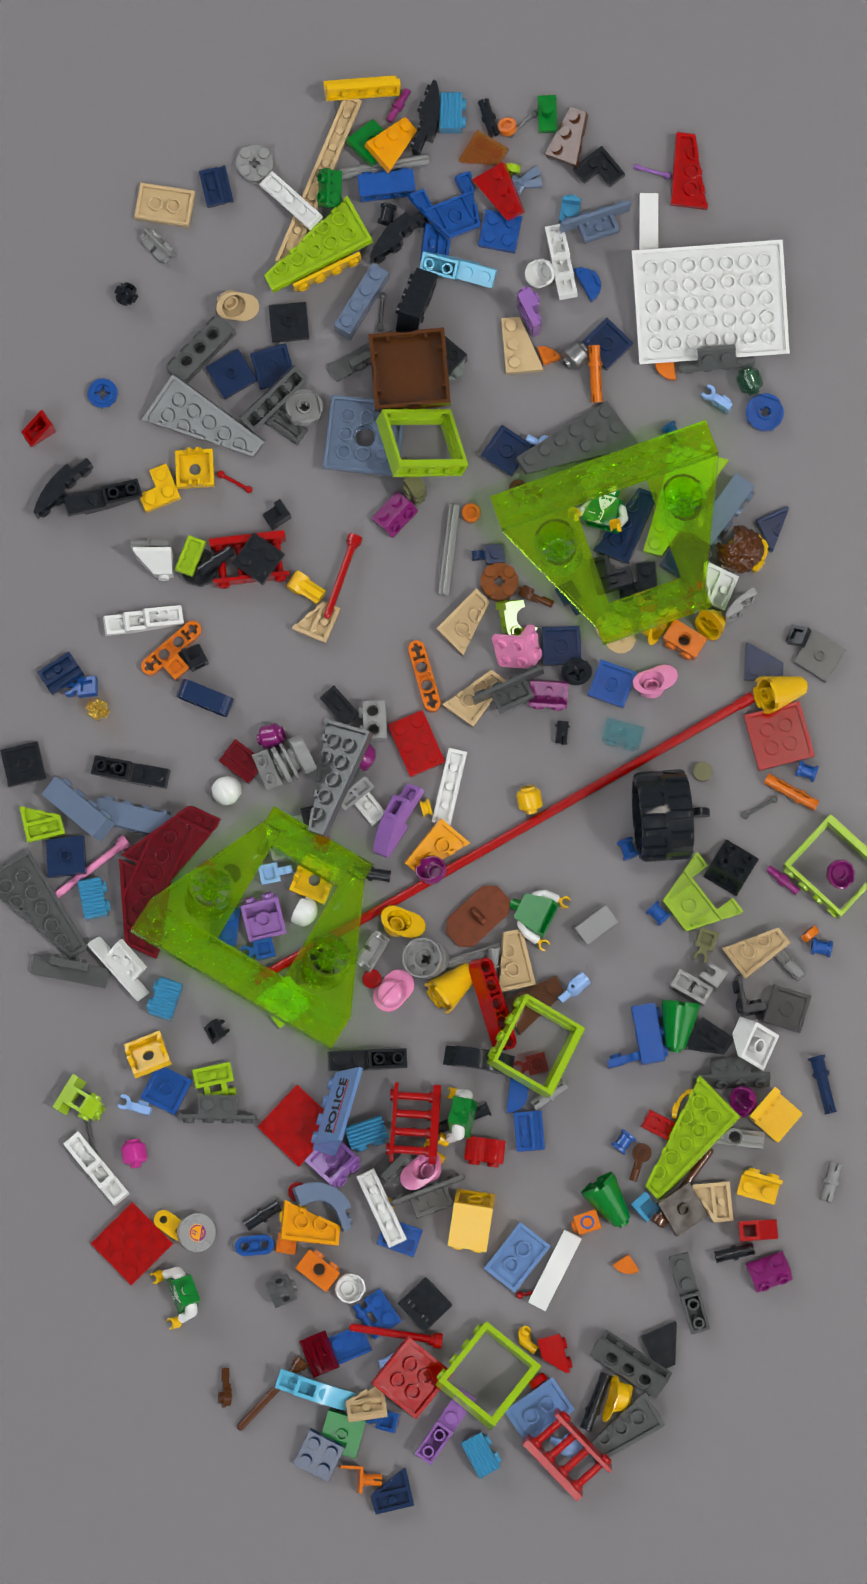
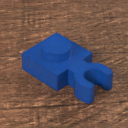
M96 676L81 677L77 679V683L72 682L66 686V688L71 687L70 691L64 692L66 697H73L76 694L79 698L98 696V678Z
M272 937L253 941L254 947L242 946L240 948L241 951H249V955L243 957V961H249L253 956H256L257 961L276 957Z
M638 1051L621 1056V1053L611 1055L610 1060H607L608 1068L612 1069L641 1060L640 1053Z
M387 1411L388 1417L370 1419L366 1423L372 1424L377 1422L375 1428L396 1433L401 1414Z

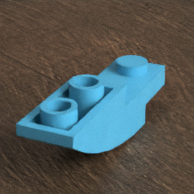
M423 251L419 267L439 276L454 280L459 279L488 288L494 287L498 270L481 265L478 262Z
M282 1368L275 1385L276 1389L343 1411H347L346 1401L356 1396L355 1392Z

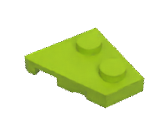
M23 806L19 807L27 843L65 835L61 815Z

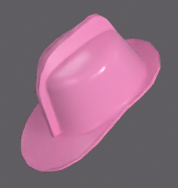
M660 665L638 673L633 679V687L643 697L657 698L665 689L671 687L677 681L678 672L673 666Z
M401 969L393 970L387 974L380 985L374 990L373 999L376 1006L388 1012L399 1008L414 990L415 983L413 977L407 971Z
M437 1154L436 1165L429 1164V1157H425V1155H419L401 1172L400 1182L402 1186L409 1190H417L426 1184L436 1181L441 1174L440 1156Z

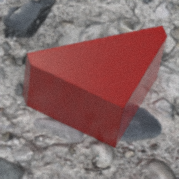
M40 410L21 433L29 445L34 447L56 433L44 411Z

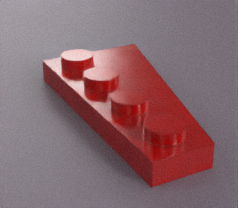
M682 132L675 134L670 206L707 210L708 204L705 198L706 192L702 181V170L698 159L699 153L695 134Z

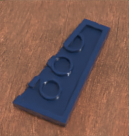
M638 488L625 506L628 521L621 527V532L615 534L607 531L593 551L601 555L607 554L612 559L629 564L656 501L657 494Z

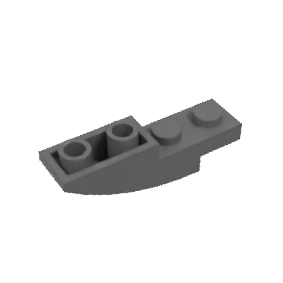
M688 1252L669 1256L673 1277L691 1334L709 1330V1322Z

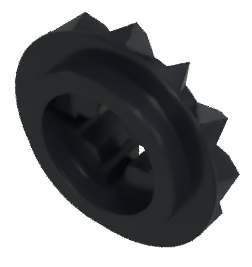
M572 657L571 660L565 661L561 674L568 684L582 685L590 679L592 668L587 660L585 661L581 657L578 659ZM574 666L578 668L579 676L574 671Z

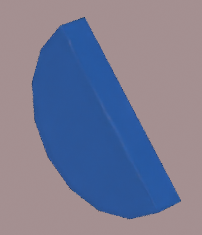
M579 267L573 269L592 303L600 293L601 281L595 271L588 268Z
M510 1078L506 1113H514L520 1110L526 1104L528 1098L527 1087L513 1078Z

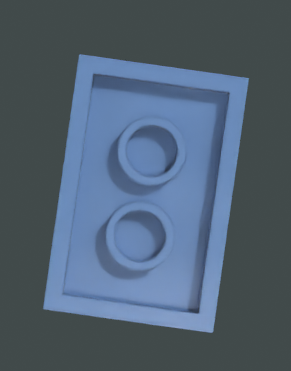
M519 1222L484 1269L515 1293L551 1246Z
M551 1377L509 1407L505 1414L521 1437L524 1438L528 1434L532 1437H537L557 1419L554 1416L557 1408L561 1411H566L568 1414L575 1409L554 1378Z

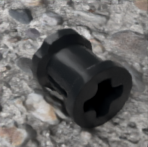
M381 203V215L377 222L381 225L389 226L393 222L397 206L391 203Z

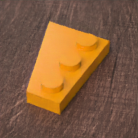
M404 117L366 142L364 147L389 174L416 134L417 129Z
M440 818L404 863L416 872L415 867L420 865L422 858L437 856L443 860L470 844V842Z
M287 1200L283 1201L280 1240L339 1246V1225L310 1213L308 1210L298 1207Z

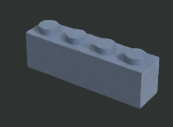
M374 263L371 264L334 324V331L351 341L388 282V271Z
M736 473L692 532L691 538L709 550L712 546L717 547L716 544L720 543L722 539L720 535L723 531L727 532L732 526L731 520L733 517H738L744 509L742 507L744 502H749L754 496V485Z
M55 776L42 795L92 837L102 842L115 825V822L110 819L112 815L104 809L100 811L97 808L99 805L90 798L87 800L85 798L86 794L80 789L71 787L73 783L67 778L60 779Z
M110 796L98 797L97 801L99 805L97 808L100 811L104 809L112 815L110 819L115 822L113 827L144 835L150 834L173 817L169 811L160 810L156 812L152 811V807L141 805V808L133 806L134 803L125 800L122 803L116 802L115 798Z

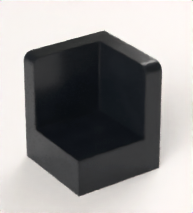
M281 499L274 502L273 508L263 514V517L273 531L290 520L291 514Z
M200 644L187 650L185 648L181 649L192 672L209 664Z

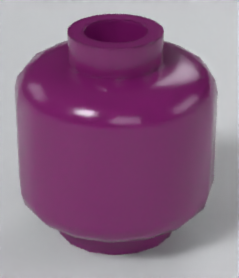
M273 723L260 727L256 738L259 745H262L264 749L270 750L272 747L278 748L280 743L283 744L286 741V733L282 726Z

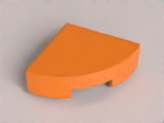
M546 346L537 347L543 366L561 360L557 351Z
M674 362L655 363L656 371L662 377L669 381H676Z
M629 1254L613 1264L617 1271L624 1274H634L639 1271Z

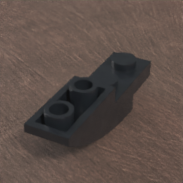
M433 80L431 85H427L424 93L426 95L425 100L420 102L417 109L421 121L417 128L419 133L417 137H413L410 144L412 155H420L425 142L433 143L437 133L440 118V96L436 80Z
M420 211L412 217H409L407 212L400 215L378 238L369 256L370 263L379 264L386 259L387 255L400 251L402 249L401 246H403L402 237L406 238L416 228L424 227L426 223H429L427 218Z
M85 458L72 469L68 464L64 465L50 479L41 492L33 511L37 519L49 515L51 509L56 505H62L64 503L63 498L68 496L65 489H71L76 485L78 479L81 477L85 478L92 472L93 466L88 458Z
M137 478L101 486L97 490L66 496L63 498L67 515L70 517L83 513L85 515L126 504L141 498L142 492Z
M95 755L91 774L146 787L153 786L167 789L171 770Z
M407 1048L327 1052L328 1071H343L357 1067L363 1068L362 1071L407 1068Z

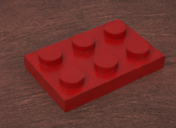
M423 710L388 724V728L410 778L445 763Z

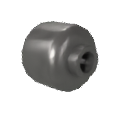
M574 342L562 351L563 359L561 361L567 369L578 370L589 361L588 348L583 343Z

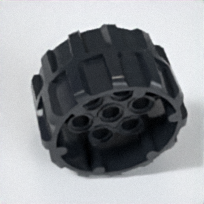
M684 770L637 772L633 776V828L637 852L643 862L688 859L693 853V805L689 781Z

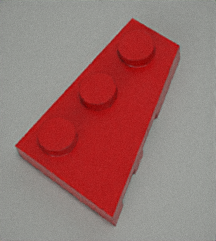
M501 162L472 179L506 220L510 221L525 212L506 163Z

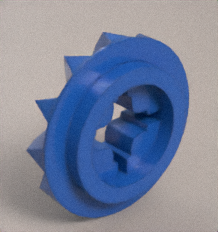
M103 378L91 383L88 388V398L94 406L102 409L110 407L116 402L118 391L112 381ZM104 387L105 392L109 394L105 395L102 400L101 396L97 394L101 393Z

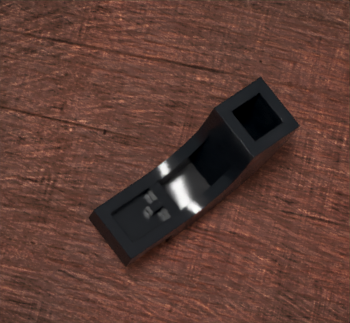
M446 1045L443 1065L472 1068L506 1075L487 1064L489 1059L487 1055L490 1050ZM501 1053L498 1060L513 1068L515 1056Z

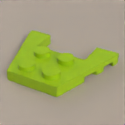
M698 852L695 853L663 900L665 906L685 932L740 915L744 912L734 898L719 909H716L701 890L693 877L707 868L708 864Z

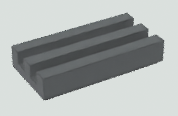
M278 408L267 421V425L298 445L305 433L308 432V429L299 425L296 427L302 430L301 433L293 429L277 417L279 414L291 423L286 413ZM273 421H276L281 426L292 432L294 435L297 436V438L293 437L285 430L274 424Z

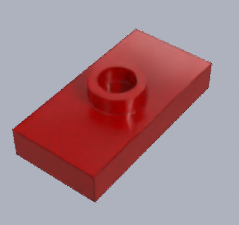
M649 1109L641 1127L669 1140L676 1122Z

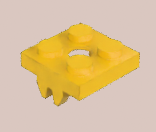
M187 447L185 450L175 451L177 489L215 487L213 449H202L200 447L192 449ZM194 464L199 465L201 468L200 473L197 475L190 473V467Z
M304 855L294 874L289 891L325 905L340 869ZM312 875L320 877V883L316 886H312L309 883V878Z
M160 1030L124 1044L125 1053L135 1078L172 1064ZM151 1051L154 1053L151 1060L143 1059L146 1052Z

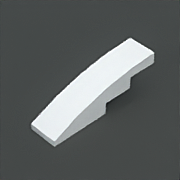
M560 224L546 226L545 233L551 264L555 270L559 300L578 297L566 234L565 232L560 233Z
M181 605L145 608L142 611L124 612L119 615L103 617L105 636L143 632L184 624Z
M76 1132L63 1143L114 1206L130 1194L79 1132Z
M564 1229L528 1303L546 1311L582 1239L581 1237Z

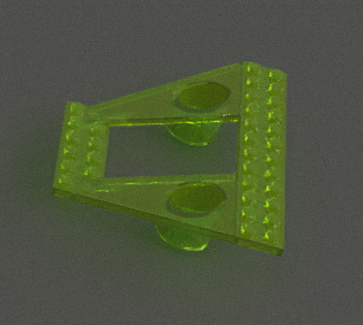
M706 420L490 496L502 532L598 629L603 645L712 607L706 591L719 452ZM647 481L681 578L609 603L575 506ZM696 496L699 500L693 501L692 498ZM669 504L676 506V508L668 509ZM698 505H701V507L699 508V510L696 509V508H694V507H695V506H698ZM568 540H570L574 544L567 546L566 543ZM544 548L550 550L549 553L543 554Z
M274 806L265 821L151 898L130 932L331 1050L351 1018L364 880L374 864L328 837L308 831V825ZM271 849L337 887L285 977L218 939ZM197 885L201 887V890L193 891V886ZM225 890L227 897L222 895L220 891ZM201 895L204 899L201 901L196 896ZM219 898L223 900V902L216 904L215 900ZM206 900H207V901H212V904H207V903H204V902H205ZM322 948L323 952L321 953L317 949ZM310 954L316 955L318 959L311 961ZM342 959L343 965L339 964L337 960ZM318 964L321 969L318 970L314 965ZM336 967L341 971L334 974L333 968ZM322 970H329V974L323 973Z

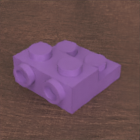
M526 286L517 293V307L532 336L535 337L540 334V327H542L540 323L542 319L538 313L540 298L536 291L533 292L531 287Z
M272 891L265 892L260 898L255 899L254 896L243 898V902H240L249 942L287 933L278 894H273Z
M341 1142L335 1156L314 1150L305 1160L307 1164L335 1188L344 1186L347 1182L346 1177L351 1172L355 1173L360 1168L359 1163L362 1161L343 1142Z

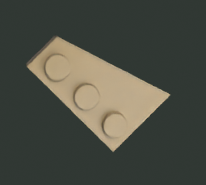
M501 318L506 375L543 372L544 369L521 318Z
M490 670L469 687L456 694L452 699L443 703L442 706L471 727H474L493 702V699L489 698L474 705L472 697L475 696L474 694L479 690L485 689L486 691L492 688V685L502 681L503 683L507 680Z
M778 927L722 949L744 978L747 979L789 946L791 941L781 928Z
M519 929L502 933L499 983L502 992L536 985L525 938Z

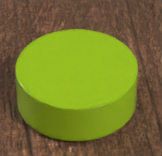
M506 163L510 175L520 174L521 166Z

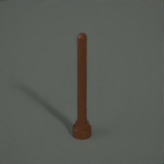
M712 1148L694 1165L681 1185L686 1182L692 1183L713 1154ZM661 1211L655 1213L651 1218L661 1228H664L667 1224Z
M297 1355L292 1360V1367L288 1371L300 1373L309 1365L303 1358ZM275 1385L237 1424L238 1430H243L280 1391L275 1388Z

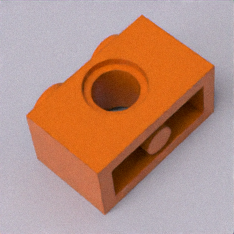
M674 619L662 641L668 649L679 651L681 653L680 656L684 659L695 661L708 638L679 620ZM682 637L687 638L689 644L681 645L678 640Z
M309 1249L295 1269L325 1292H328L341 1275L338 1272L340 1267L332 1261L329 1264L323 1260L324 1255L316 1249L313 1252ZM317 1264H323L325 1267L322 1275H316L314 1272V1267Z

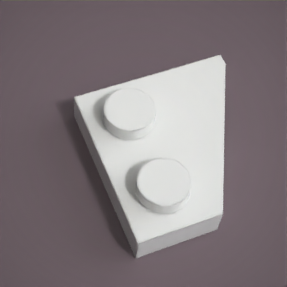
M706 561L704 563L706 604L722 612L725 611L739 576Z

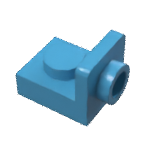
M571 194L562 197L559 223L565 218L579 216L581 198Z

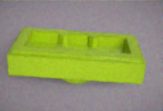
M188 535L175 571L193 577L207 542Z

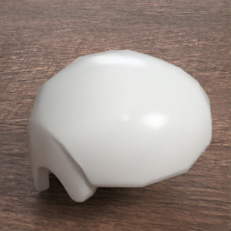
M536 259L528 263L524 272L528 284L535 288L545 287L551 284L555 278L553 265L545 259Z
M231 776L220 777L212 786V797L217 803L224 806L235 803L242 794L240 782Z
M308 897L302 898L293 912L291 922L303 927L310 925L317 916L316 902Z
M353 1273L342 1275L335 1284L337 1297L345 1303L351 1304L359 1301L366 1291L364 1280L359 1275Z

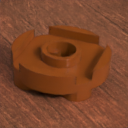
M505 563L489 565L481 575V589L493 601H505L513 596L518 589V576L514 568ZM498 577H501L502 580H505V583H502L501 587H498L497 583H494V580H497Z

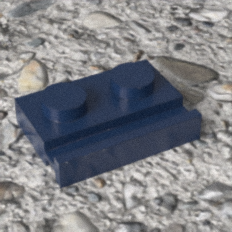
M225 165L219 168L214 167L199 171L207 208L234 202Z
M69 651L37 672L52 695L84 675Z

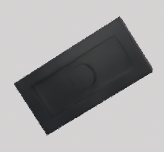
M332 686L320 697V700L343 724L348 725L359 715L358 711L335 686Z

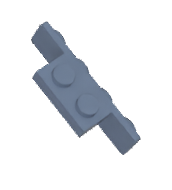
M630 200L626 202L619 201L613 206H603L591 213L584 212L575 218H565L560 223V233L578 228L584 244L618 234L620 229L614 216L629 212L631 202Z

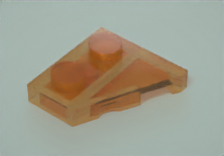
M477 130L458 161L467 164L496 166L503 161L509 148Z

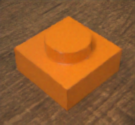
M178 654L174 655L163 665L164 669L175 681L190 669Z
M279 1232L276 1252L295 1255L297 1241L280 1240Z

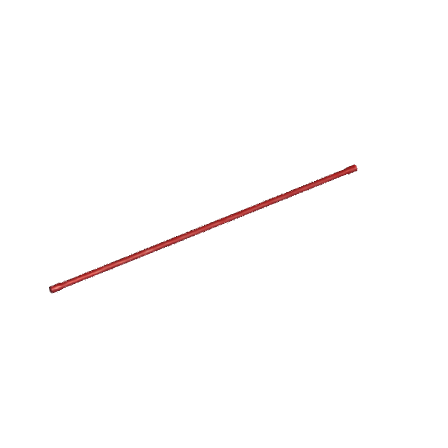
M751 692L743 695L730 705L446 866L447 870L444 878L738 710L755 702L754 695ZM422 880L270 967L251 976L253 981L258 986L278 972L379 916L386 907L396 906L431 885L424 883Z

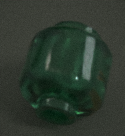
M753 366L740 370L736 377L740 391L748 393L749 396L759 393V388L763 386L760 372L756 368L753 369Z

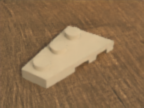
M477 588L436 628L462 656L490 602Z

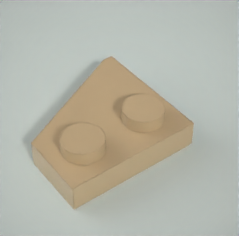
M323 601L299 623L293 625L292 630L326 644L341 608L335 606L331 618L326 619L324 612L328 603Z

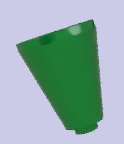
M662 1000L666 1047L670 1048L669 1052L681 1053V1049H686L700 1010V1004Z
M610 1171L596 1178L597 1181L593 1184L590 1182L582 1189L581 1194L614 1227L619 1226V1228H622L629 1223L630 1214L616 1175Z

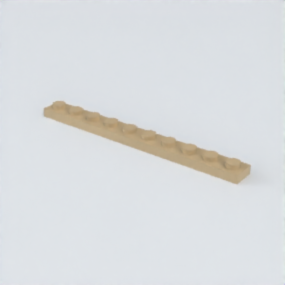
M342 100L311 173L302 198L316 210L319 208L317 201L319 186L317 176L319 169L331 168V170H335L346 139L361 108L362 100ZM294 216L277 254L275 263L283 260L289 254V251L296 247L309 232V229Z

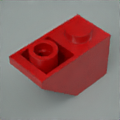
M777 1219L737 1222L739 1242L778 1239Z
M557 1334L537 1339L542 1359L561 1371L570 1373L569 1368H573L570 1356L566 1357L564 1349L568 1348L565 1337Z

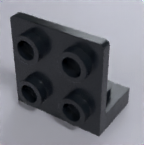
M725 840L703 877L737 896L759 859L729 840Z
M741 974L737 975L732 982L733 992L738 995L736 1001L737 1013H741V1017L765 1013L767 1004L766 1002H761V999L751 1000L747 1005Z
M427 1277L397 1303L424 1332L452 1307V1303Z

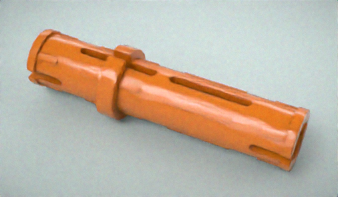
M600 345L588 346V367L590 370L591 403L603 402L601 366L603 364L600 357Z
M770 773L763 783L812 811H815L820 800L806 794L803 789L799 790Z

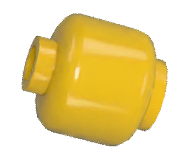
M535 785L520 787V791L516 794L518 808L521 811H526V814L537 813V809L543 805L541 790L535 788Z

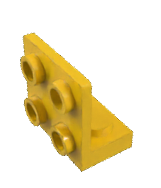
M774 1087L748 1118L778 1143L802 1116V1112L783 1097L778 1088Z
M749 1168L742 1172L736 1195L775 1205L779 1186L782 1185L783 1181L779 1180L780 1176L768 1173L765 1176L760 1174V1170Z

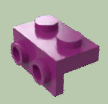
M396 491L371 519L393 538L414 517L418 510L409 499Z
M530 680V688L534 699L529 701V706L537 710L548 707L555 711L567 708V681Z
M783 1251L746 1264L756 1292L767 1291L771 1287L786 1284L793 1279Z

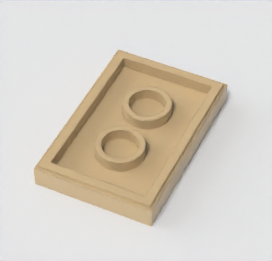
M140 182L134 220L189 228L196 192Z

